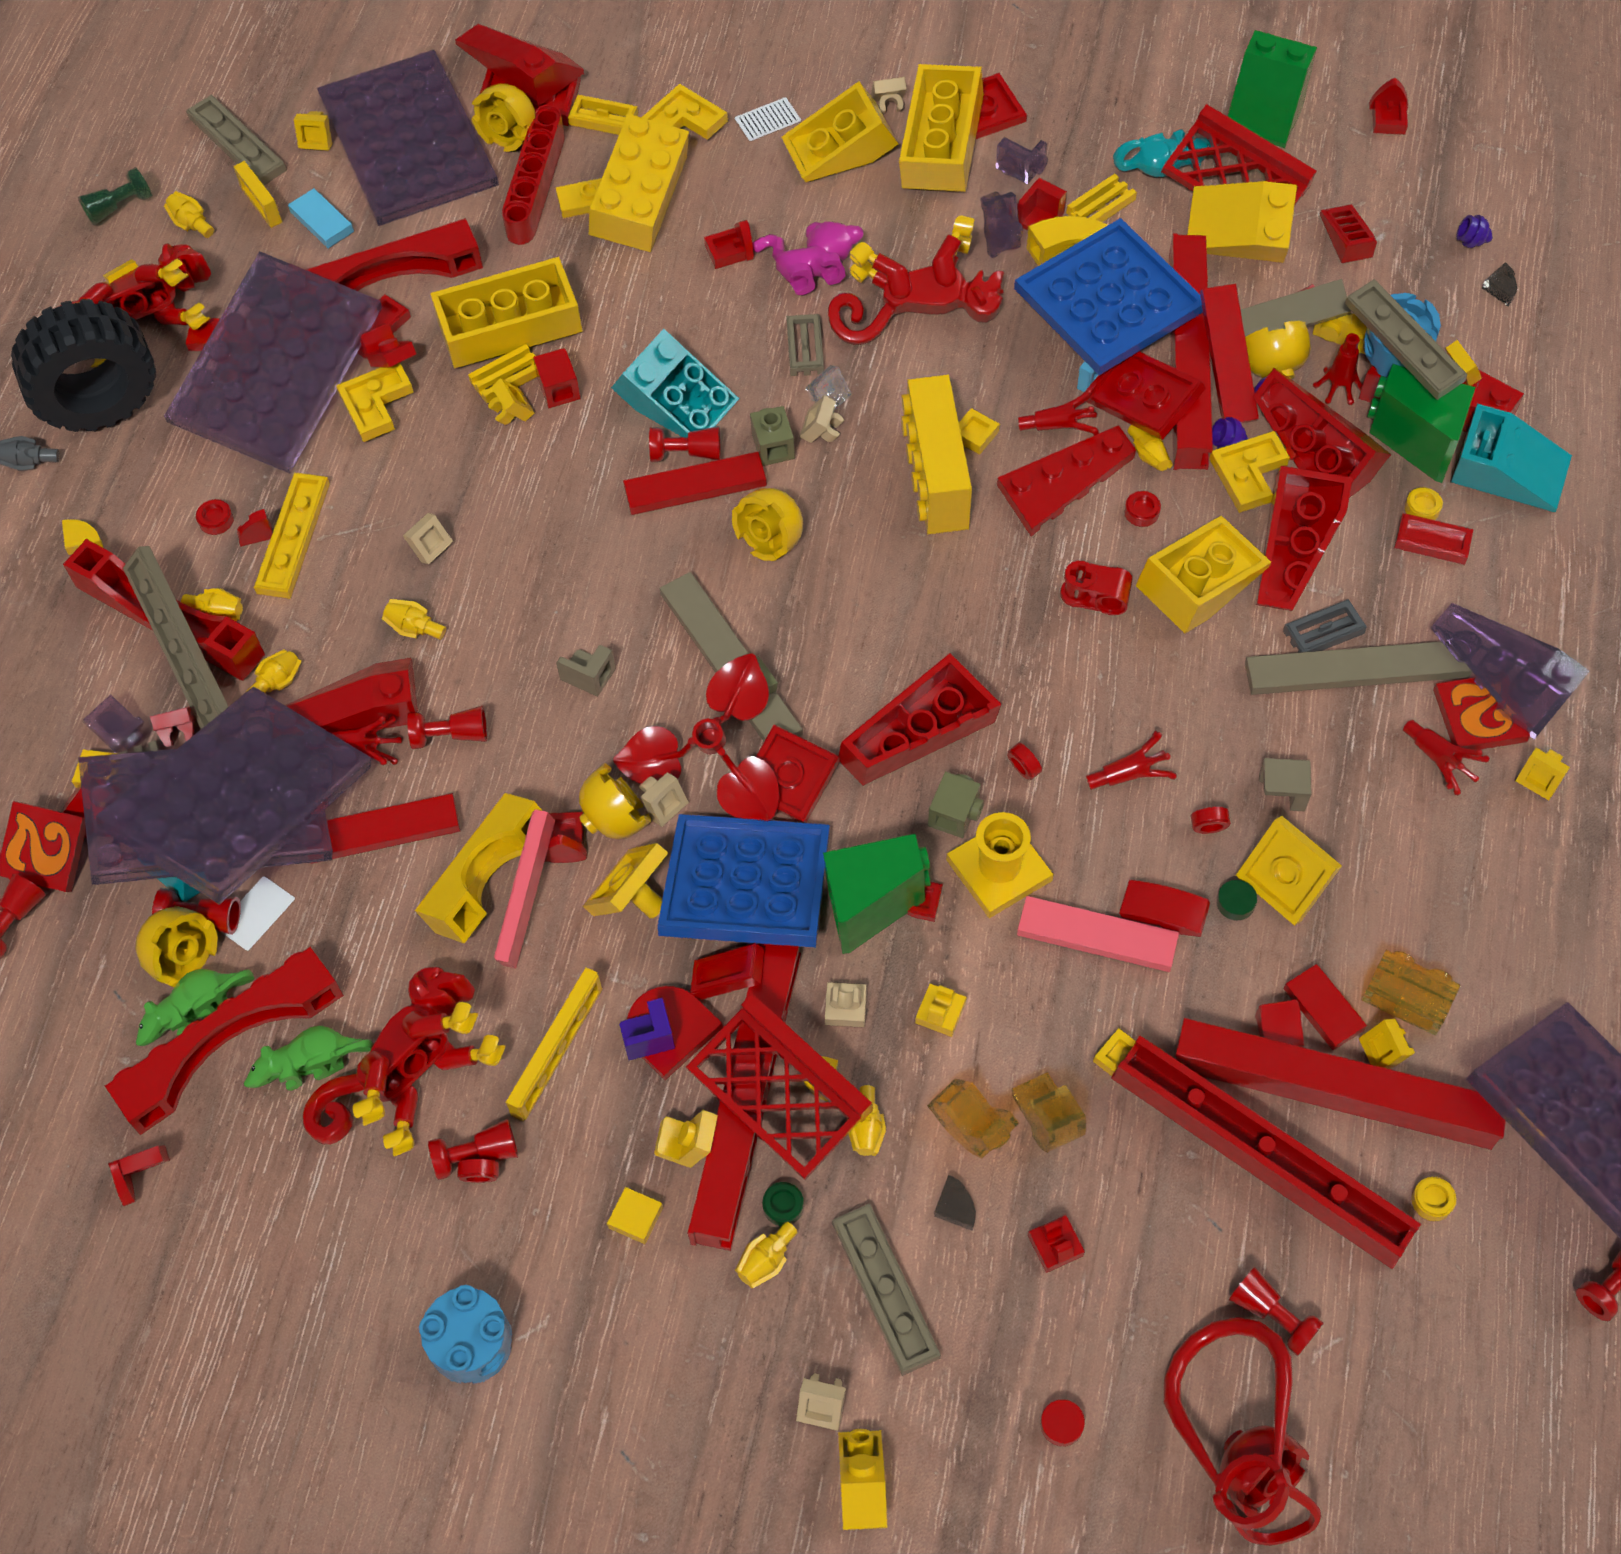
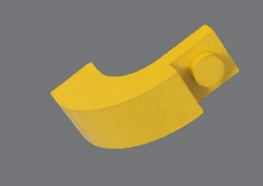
M1078 216L1046 219L1028 226L1026 249L1039 266L1108 225L1091 218Z

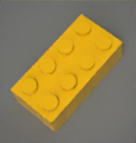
M918 64L899 158L902 188L966 192L983 100L982 67Z
M627 114L589 210L588 235L651 253L687 158L689 131Z
M559 257L430 293L436 318L454 369L507 354L524 344L531 347L583 332L578 304Z
M949 374L907 379V394L901 395L904 415L901 416V428L903 437L907 436L909 442L906 444V455L908 464H913L914 472H911L913 492H918L919 500L916 502L918 520L925 521L927 535L969 530L972 486Z

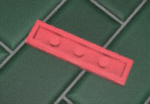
M535 809L532 812L495 951V960L506 967L517 968L555 820L546 811Z
M1026 896L1017 931V936L1166 972L1171 971L1179 932L1030 896Z

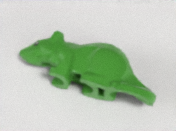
M197 969L187 973L179 980L171 994L158 1005L152 1001L145 1003V1014L139 1024L136 1045H149L162 1037L170 1029L172 1032L178 1029L177 1035L179 1036L192 1021L199 1018L204 1019L216 1011L217 1007L224 1000L228 999L226 995L229 989L254 981L253 973L250 970H242L237 973L221 974L208 969Z
M326 1026L310 1027L302 1031L288 1045L275 1051L270 1046H263L261 1048V1056L252 1065L244 1081V1086L258 1088L279 1078L280 1083L287 1081L286 1088L288 1091H292L302 1086V1076L313 1074L316 1080L324 1079L344 1068L343 1058L346 1054L351 1052H370L374 1044L369 1039L344 1037Z

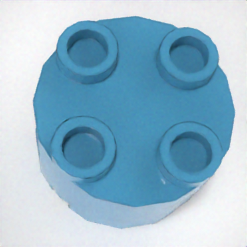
M1410 293L1392 294L1391 296L1437 342L1441 323L1439 313L1433 304L1426 299L1423 303L1421 300L1416 299L1417 295ZM1367 327L1364 338L1365 355L1370 363L1376 367L1377 373L1388 377L1392 364L1405 367Z
M462 1285L450 1290L435 1299L425 1312L424 1318L420 1321L419 1333L421 1335L422 1347L438 1372L452 1382H472L473 1384L484 1382L497 1374L509 1359L512 1349L511 1325L496 1299L483 1290L475 1289L469 1285Z

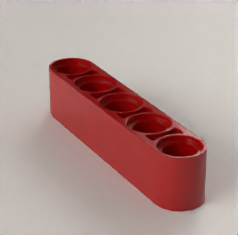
M543 105L535 109V118L527 130L502 208L506 236L511 243L516 245L529 243L536 234L565 140L561 112L553 105Z

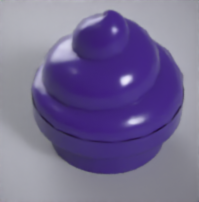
M1467 215L1459 225L1457 239L1462 241V245L1467 248L1479 247L1484 243L1491 242L1493 235L1488 220L1481 215Z
M1236 418L1218 419L1212 427L1213 445L1217 446L1218 449L1248 439L1244 427Z

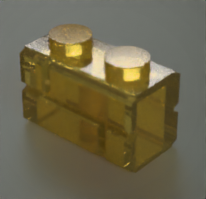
M1385 950L1361 1001L1436 1036L1448 1015L1461 985L1454 982L1452 976L1443 970H1428L1416 964L1415 959L1405 952L1395 951L1392 953Z

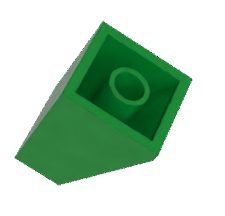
M1255 30L1243 57L1228 117L1275 146L1285 148L1304 105L1317 47Z
M1392 364L1388 377H1380L1374 396L1381 399L1373 398L1367 416L1374 419L1369 433L1434 481L1442 483L1458 444L1476 387L1460 384L1437 400L1406 367Z
M916 834L823 852L827 887L842 954L851 953L906 915L911 907L919 906L925 901V887L931 886L926 846H918Z

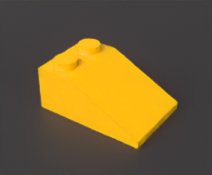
M860 81L781 137L805 182L873 163L899 144L877 103Z
M1260 181L1196 186L1193 188L1187 235H1206L1207 254L1284 263L1289 249L1297 185Z
M1221 515L1149 557L1136 583V587L1186 634L1215 615L1270 566L1271 561Z

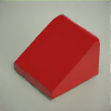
M1298 1000L1262 1004L1258 1007L1255 1018L1260 1037L1304 1047Z

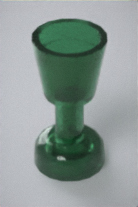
M136 167L126 173L128 183L110 192L105 188L78 196L84 212L94 226L118 208V202L134 194L140 200L152 197L147 182Z

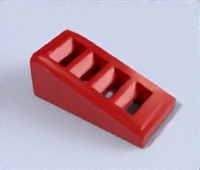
M1352 204L1321 210L1320 217L1341 264L1373 257L1377 241Z

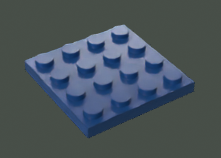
M1121 218L1015 279L1014 289L1098 375H1101L1203 313L1200 294Z
M679 814L658 920V936L816 948L825 877L823 852H828L830 825Z

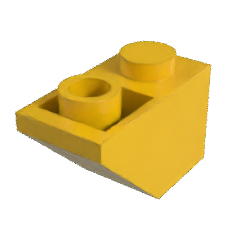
M855 1429L851 1432H838L843 1530L887 1528L886 1483L881 1430Z

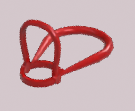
M1235 1317L1209 1323L1191 1334L1173 1354L1164 1377V1405L1174 1427L1214 1483L1215 1494H1213V1501L1217 1510L1234 1525L1237 1532L1247 1541L1259 1545H1278L1296 1540L1314 1531L1321 1520V1510L1309 1496L1291 1484L1287 1471L1281 1468L1293 1386L1292 1357L1281 1336L1264 1323ZM1232 1335L1256 1338L1268 1348L1275 1365L1274 1454L1268 1456L1257 1453L1243 1455L1230 1462L1222 1473L1218 1474L1181 1402V1381L1190 1361L1203 1347L1213 1341ZM1263 1466L1270 1468L1274 1471L1278 1484L1274 1501L1265 1511L1256 1516H1239L1235 1506L1227 1497L1231 1481L1239 1472L1248 1467ZM1288 1497L1300 1503L1311 1513L1308 1520L1287 1530L1275 1533H1260L1251 1530L1262 1528L1275 1521L1284 1510Z

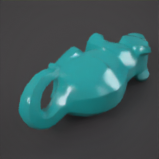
M1183 129L1177 130L1170 139H1166L1163 133H1158L1145 139L1142 137L1139 140H1130L1122 144L1114 152V166L1121 171H1130L1138 168L1149 176L1165 177L1167 175L1161 172L1162 168L1185 137V132ZM1196 138L1193 140L1195 149L1211 147L1210 141L1207 138ZM1140 147V151L1129 160H1124L1129 151ZM1207 156L1197 157L1199 167ZM1191 158L1177 160L1174 167L1179 169L1181 166L1190 164L1193 169Z

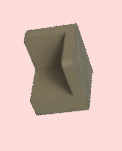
M602 645L598 646L593 655L579 649L576 650L570 660L560 657L556 662L561 681L597 697L616 670L613 651Z
M1264 758L1259 773V782L1264 783V794L1270 796H1289L1290 811L1305 812L1312 794L1310 760Z

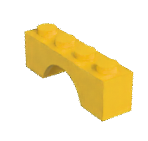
M504 793L414 911L434 933L465 944L487 914L481 902L486 882L504 863L521 856L532 812L535 809L542 811L535 801Z

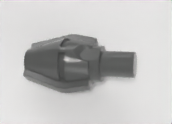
M17 436L0 440V464L17 471L34 470L35 465L41 464V462H59V449L42 448L41 445H36L35 439Z

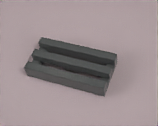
M1349 599L1285 624L1283 632L1286 637L1290 636V643L1293 648L1297 647L1298 653L1323 651L1363 635L1367 626ZM1344 613L1348 614V616L1344 618H1341L1334 622L1330 621L1328 623L1320 625L1319 628H1316L1302 635H1300L1299 633L1302 630H1305L1307 628H1310L1312 626L1335 618Z

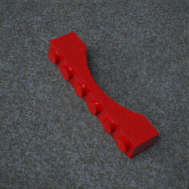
M465 218L278 278L277 281L292 321L319 322L327 319L336 307L349 296L380 280L409 274H432L454 278L482 269L483 265L477 242Z
M85 539L63 563L76 588L153 631L123 570L125 563L115 554ZM176 600L205 660L244 681L265 656L256 633L227 616L204 613Z
M309 947L303 952H297L288 957L284 965L272 973L258 977L251 984L250 988L238 996L224 1000L217 1007L216 1011L204 1019L190 1023L185 1027L182 1034L170 1042L153 1048L148 1057L133 1067H127L119 1071L113 1080L105 1085V1088L127 1121L142 1135L176 1111L181 1095L193 1074L212 1053L227 1041L246 1030L268 1022L291 1018H312L344 995L330 972L313 949Z

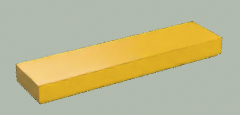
M294 472L254 585L256 594L291 599L330 485L328 477Z
M585 967L506 1101L511 1116L523 1122L529 1116L602 991L598 972Z

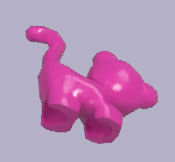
M832 221L814 222L806 228L807 248L785 251L784 240L781 237L770 234L755 240L752 243L753 251L759 253L769 247H773L772 256L776 262V269L791 284L795 293L801 296L814 290L815 276L823 278L828 285L837 284L843 280L846 275L842 262L849 255L852 246L863 237V229L860 226H847L843 223Z

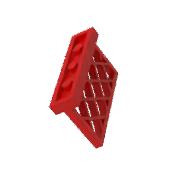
M1206 104L1199 113L1196 122L1163 166L1161 172L1193 191V188L1196 186H1205L1202 177L1218 175L1220 184H1227L1225 174L1241 172L1243 183L1250 182L1247 170L1258 169L1264 173L1266 182L1297 185L1296 205L1309 189L1317 170ZM1199 133L1210 141L1211 147L1195 149L1193 138ZM1230 152L1235 155L1238 164L1222 166L1220 153ZM1213 155L1216 167L1200 170L1197 157ZM1191 158L1194 171L1183 173L1175 168L1174 164L1177 160Z
M752 993L741 1004L742 1008L690 1061L686 1066V1070L796 1173L806 1180L859 1122L862 1123L873 1111L872 1102ZM743 1022L755 1033V1048L731 1049V1034ZM760 1038H761L769 1047H761V1048H760ZM726 1040V1049H718ZM760 1054H778L783 1058L785 1075L761 1076ZM755 1055L756 1076L732 1077L731 1056ZM710 1056H726L727 1077L709 1078L699 1067ZM789 1065L800 1075H790ZM808 1081L814 1087L815 1103L790 1104V1082ZM785 1082V1104L761 1105V1083ZM756 1083V1105L739 1106L732 1100V1084ZM727 1084V1094L717 1085ZM819 1093L829 1102L819 1103ZM820 1109H838L848 1118L838 1131L820 1132ZM791 1110H815L816 1132L791 1133ZM786 1111V1133L769 1134L762 1128V1112ZM746 1112H757V1122ZM816 1138V1155L804 1167L792 1156L791 1139ZM821 1138H831L821 1148ZM776 1140H787V1150Z

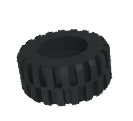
M80 299V303H72L70 300L61 302L60 307L52 309L50 306L42 310V315L38 318L33 316L26 323L27 329L20 330L11 351L13 360L11 364L27 407L32 410L33 415L44 422L47 421V424L61 429L64 426L66 430L78 432L79 429H86L89 432L98 430L97 427L104 425L107 428L114 426L117 420L121 418L126 420L132 416L135 408L140 409L146 401L145 396H149L154 387L153 382L156 378V368L139 324L134 318L129 316L128 312L119 307L114 308L110 303L99 301L98 304H95L90 299ZM106 359L102 364L87 372L78 374L62 373L71 365L83 360Z

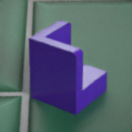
M663 998L647 1002L650 1014L620 1022L628 1061L675 1049Z

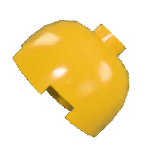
M509 84L492 85L472 101L475 115L472 117V123L486 143L491 145L494 142L504 147L503 151L505 152L515 151L524 143L527 130L535 118V108L522 90Z
M1304 321L1284 322L1285 329L1268 331V327H1265L1245 337L1250 368L1254 375L1264 378L1270 374L1273 368H1276L1290 379L1295 377L1294 371L1302 368L1308 360L1311 350L1310 337Z
M760 488L743 497L739 504L733 508L732 525L738 540L743 537L746 543L755 549L750 552L751 555L763 561H775L791 551L799 541L803 531V517L794 499L786 492L776 488Z
M603 763L587 777L580 789L579 804L584 813L579 818L592 834L600 831L604 836L612 839L629 838L651 823L652 819L648 814L643 816L637 809L644 807L641 800L622 777L615 781L608 774L612 771L611 766Z
M179 906L165 908L149 916L143 923L136 937L135 950L140 966L152 978L175 987L179 980L187 973L201 969L206 963L209 954L215 956L218 936L215 925L201 913Z

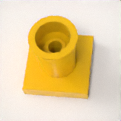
M1007 812L994 813L984 818L977 827L976 837L950 851L946 856V861L989 919L1053 881L1054 874L1030 844L1031 834L1027 824L1020 817Z

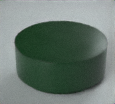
M1228 881L1219 890L1216 901L1218 910L1228 919L1244 920L1254 912L1257 904V893L1245 881Z
M788 1182L775 1183L764 1193L762 1200L763 1211L771 1223L777 1226H782L786 1222L794 1224L802 1216L804 1210L803 1195L795 1185Z

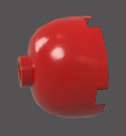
M1262 1425L1245 1431L1238 1430L1234 1432L1224 1444L1225 1452L1221 1459L1220 1473L1230 1462L1243 1455L1257 1453L1268 1456L1274 1454V1427ZM1286 1433L1281 1468L1287 1471L1291 1484L1296 1487L1305 1473V1470L1299 1464L1302 1458L1309 1461V1454L1291 1435ZM1263 1466L1248 1467L1239 1472L1231 1481L1227 1494L1247 1517L1260 1514L1261 1512L1257 1509L1258 1507L1264 1505L1268 1500L1269 1505L1274 1501L1278 1490L1274 1471Z

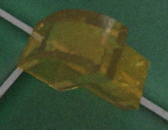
M1048 1072L1012 1088L1013 1099L1031 1126L1032 1137L1044 1152H1051L1086 1135V1116L1068 1087L1064 1085L1057 1088Z
M954 1079L927 1105L946 1131L967 1151L981 1159L990 1151L1003 1146L1010 1139V1132L1019 1124L1011 1111L991 1107L975 1084L970 1081Z

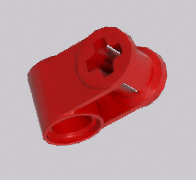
M1074 561L1066 567L1064 572L1065 582L1060 590V597L1063 602L1071 607L1100 611L1108 615H1121L1126 612L1133 581L1130 572L1118 567H1106L1085 561ZM1082 570V577L1078 578L1079 571ZM1075 590H1079L1077 598L1074 597Z

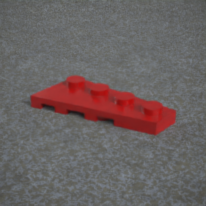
M1117 425L998 477L997 486L1030 536H1033L1040 530L1042 524L1050 518L1054 520L1062 514L1064 508L1075 499L1080 500L1089 493L1091 487L1099 481L1104 482L1135 458L1136 449L1121 427Z

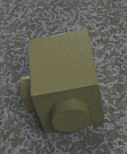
M784 406L765 408L758 412L750 413L751 433L756 450L759 452L762 466L795 459L794 437Z
M945 771L929 807L928 826L963 839L971 820L978 821L984 806V800L980 799L981 784L975 782L967 775H954Z

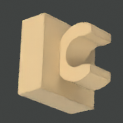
M905 77L873 81L871 95L875 102L879 101L878 107L882 114L886 112L885 103L887 101H893L896 104L897 112H901L903 108L902 98L906 92Z
M824 395L808 409L800 434L801 438L812 443L821 436L825 441L833 442L840 433L831 428V426L837 428L844 420L841 415L833 412L836 401Z
M427 513L403 535L419 560L428 565L453 542L437 517L430 513Z
M668 772L658 781L650 776L639 786L645 792L641 799L652 821L661 827L689 803L678 779Z
M827 982L825 1025L864 1027L867 985Z
M815 1373L810 1379L804 1378L800 1389L796 1421L838 1431L846 1388L842 1387V1380L836 1378L834 1385L819 1382V1374Z

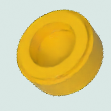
M1421 487L1409 493L1404 508L1406 514L1436 520L1441 512L1443 501L1441 496L1433 489Z
M1427 1177L1421 1180L1411 1196L1412 1206L1416 1213L1429 1221H1441L1447 1218L1455 1208L1457 1200L1453 1187L1446 1180L1439 1177Z

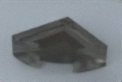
M1504 263L1484 281L1482 286L1483 290L1508 307L1513 302L1517 292L1514 270L1507 263Z
M948 1175L934 1211V1217L973 1231L976 1217L973 1200L963 1183Z

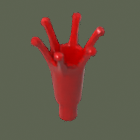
M1350 333L1346 336L1345 342L1340 346L1333 364L1329 367H1324L1323 371L1326 374L1319 381L1313 383V387L1318 388L1328 379L1331 380L1332 385L1325 399L1326 404L1331 403L1333 395L1339 386L1346 387L1348 405L1354 404L1352 397L1353 382H1355L1359 390L1362 389L1363 383L1360 382L1357 372L1358 344L1360 341L1357 334Z
M1087 388L1086 392L1063 405L1035 411L1034 415L1018 417L1020 431L1037 428V431L1067 428L1086 431L1093 435L1099 434V430L1096 427L1077 422V420L1084 418H1096L1098 414L1094 412V407L1089 406L1084 409H1075L1094 396L1093 390Z
M380 716L374 723L360 729L336 731L329 733V735L314 736L312 746L314 750L361 754L379 761L381 765H386L387 761L396 765L398 762L397 758L377 750V746L385 743L399 744L402 743V738L378 737L377 731L396 721L395 716H390L388 720L384 716Z
M1414 720L1408 721L1403 728V731L1415 740V745L1437 764L1446 780V788L1449 790L1454 788V795L1459 796L1461 790L1452 770L1458 769L1471 778L1473 782L1479 780L1477 775L1464 766L1462 758L1485 763L1490 760L1487 755L1481 756L1483 753L1481 749L1471 750L1454 745L1431 729H1424Z
M1154 731L1152 737L1132 754L1103 766L1101 771L1087 775L1086 779L1090 790L1106 784L1113 786L1142 777H1168L1175 780L1177 774L1173 771L1150 769V766L1157 762L1169 760L1171 758L1169 753L1162 750L1159 753L1145 757V754L1161 739L1162 734Z

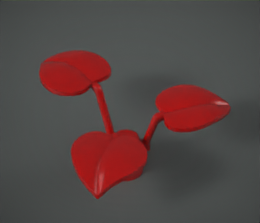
M750 653L735 658L715 673L707 686V704L714 711L724 712L722 716L715 717L714 719H702L697 722L693 728L692 737L688 739V743L680 751H677L678 740L671 731L660 726L644 728L633 735L624 748L613 758L617 768L626 777L640 785L650 776L658 781L667 772L679 779L682 768L678 758L684 757L694 746H697L705 754L712 755L718 753L731 770V772L720 778L717 785V799L723 810L729 815L741 819L763 821L773 819L778 809L780 797L779 785L773 769L764 760L754 756L745 758L736 767L723 749L726 743V735L721 724L728 721L731 715L740 721L754 719L764 711L768 704V683L756 656Z

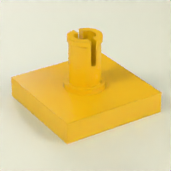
M1280 816L1273 821L1236 876L1240 880L1249 883L1262 899L1295 926L1304 919L1342 865L1286 818Z
M658 843L628 849L582 907L592 916L622 912L631 901L649 919L655 918L660 914L662 898L645 882L668 852Z

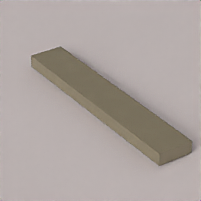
M140 546L125 564L123 570L210 748L221 747L238 728V725L150 546Z
M691 572L660 587V595L715 673L733 659L749 654ZM776 692L769 694L768 704L764 711L754 719L749 720L763 742L773 725L799 737L803 736L801 726Z
M1465 640L1246 657L1245 661L1251 695L1469 678L1473 671Z

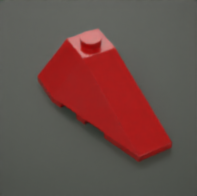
M481 24L475 25L455 39L457 46L507 84L522 90L531 102L538 107L584 74V69L561 52Z
M1276 368L1272 369L1253 395L1272 430L1277 432L1286 447L1290 460L1295 462L1297 468L1353 477L1350 497L1370 483L1391 456L1387 450L1370 436Z
M1287 466L1280 467L1275 477L1263 554L1271 561V564L1260 575L1256 605L1293 611L1347 513L1353 477Z
M405 658L375 663L269 712L273 748L310 742L317 735H329V733L336 731L360 729L374 723L380 716H384L386 720L390 716L396 717L394 723L383 729L407 725L408 713L418 712L412 659Z

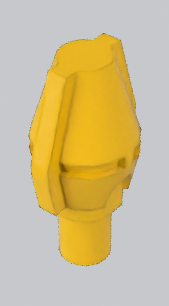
M177 191L167 197L164 207L176 226L187 232L190 229L197 230L205 238L213 235L214 228L205 221L203 216L204 209L196 199Z
M1133 425L1129 426L1127 432L1134 440L1133 443L1140 459L1160 471H1164L1167 468L1170 469L1173 463L1162 440Z
M221 588L204 589V593H200L198 596L184 594L181 597L182 603L194 609L216 616H227L234 621L240 620V615L243 611L241 599Z
M390 599L384 608L381 618L396 632L406 637L417 639L419 634L422 636L427 634L442 640L446 632L445 626L431 621L432 618L427 616L429 610L414 601Z
M285 649L263 659L255 670V675H257L256 682L247 689V696L253 701H258L266 692L276 689L280 691L289 686L298 672L301 660L293 652L286 651Z
M863 1085L859 1088V1091L872 1102L873 1111L862 1123L859 1122L849 1133L853 1151H857L862 1156H876L886 1133L884 1115L880 1114L878 1105L875 1103V1087Z
M786 1222L775 1234H770L766 1237L763 1233L750 1241L735 1268L739 1278L753 1289L776 1276L787 1260L784 1257V1253L787 1250L786 1245L798 1233L797 1229L791 1223Z

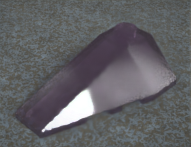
M1454 603L1450 604L1431 627L1458 662H1465L1476 675L1474 682L1481 690L1486 688L1498 702L1497 710L1505 718L1529 732L1530 737L1534 740L1590 672L1559 648Z

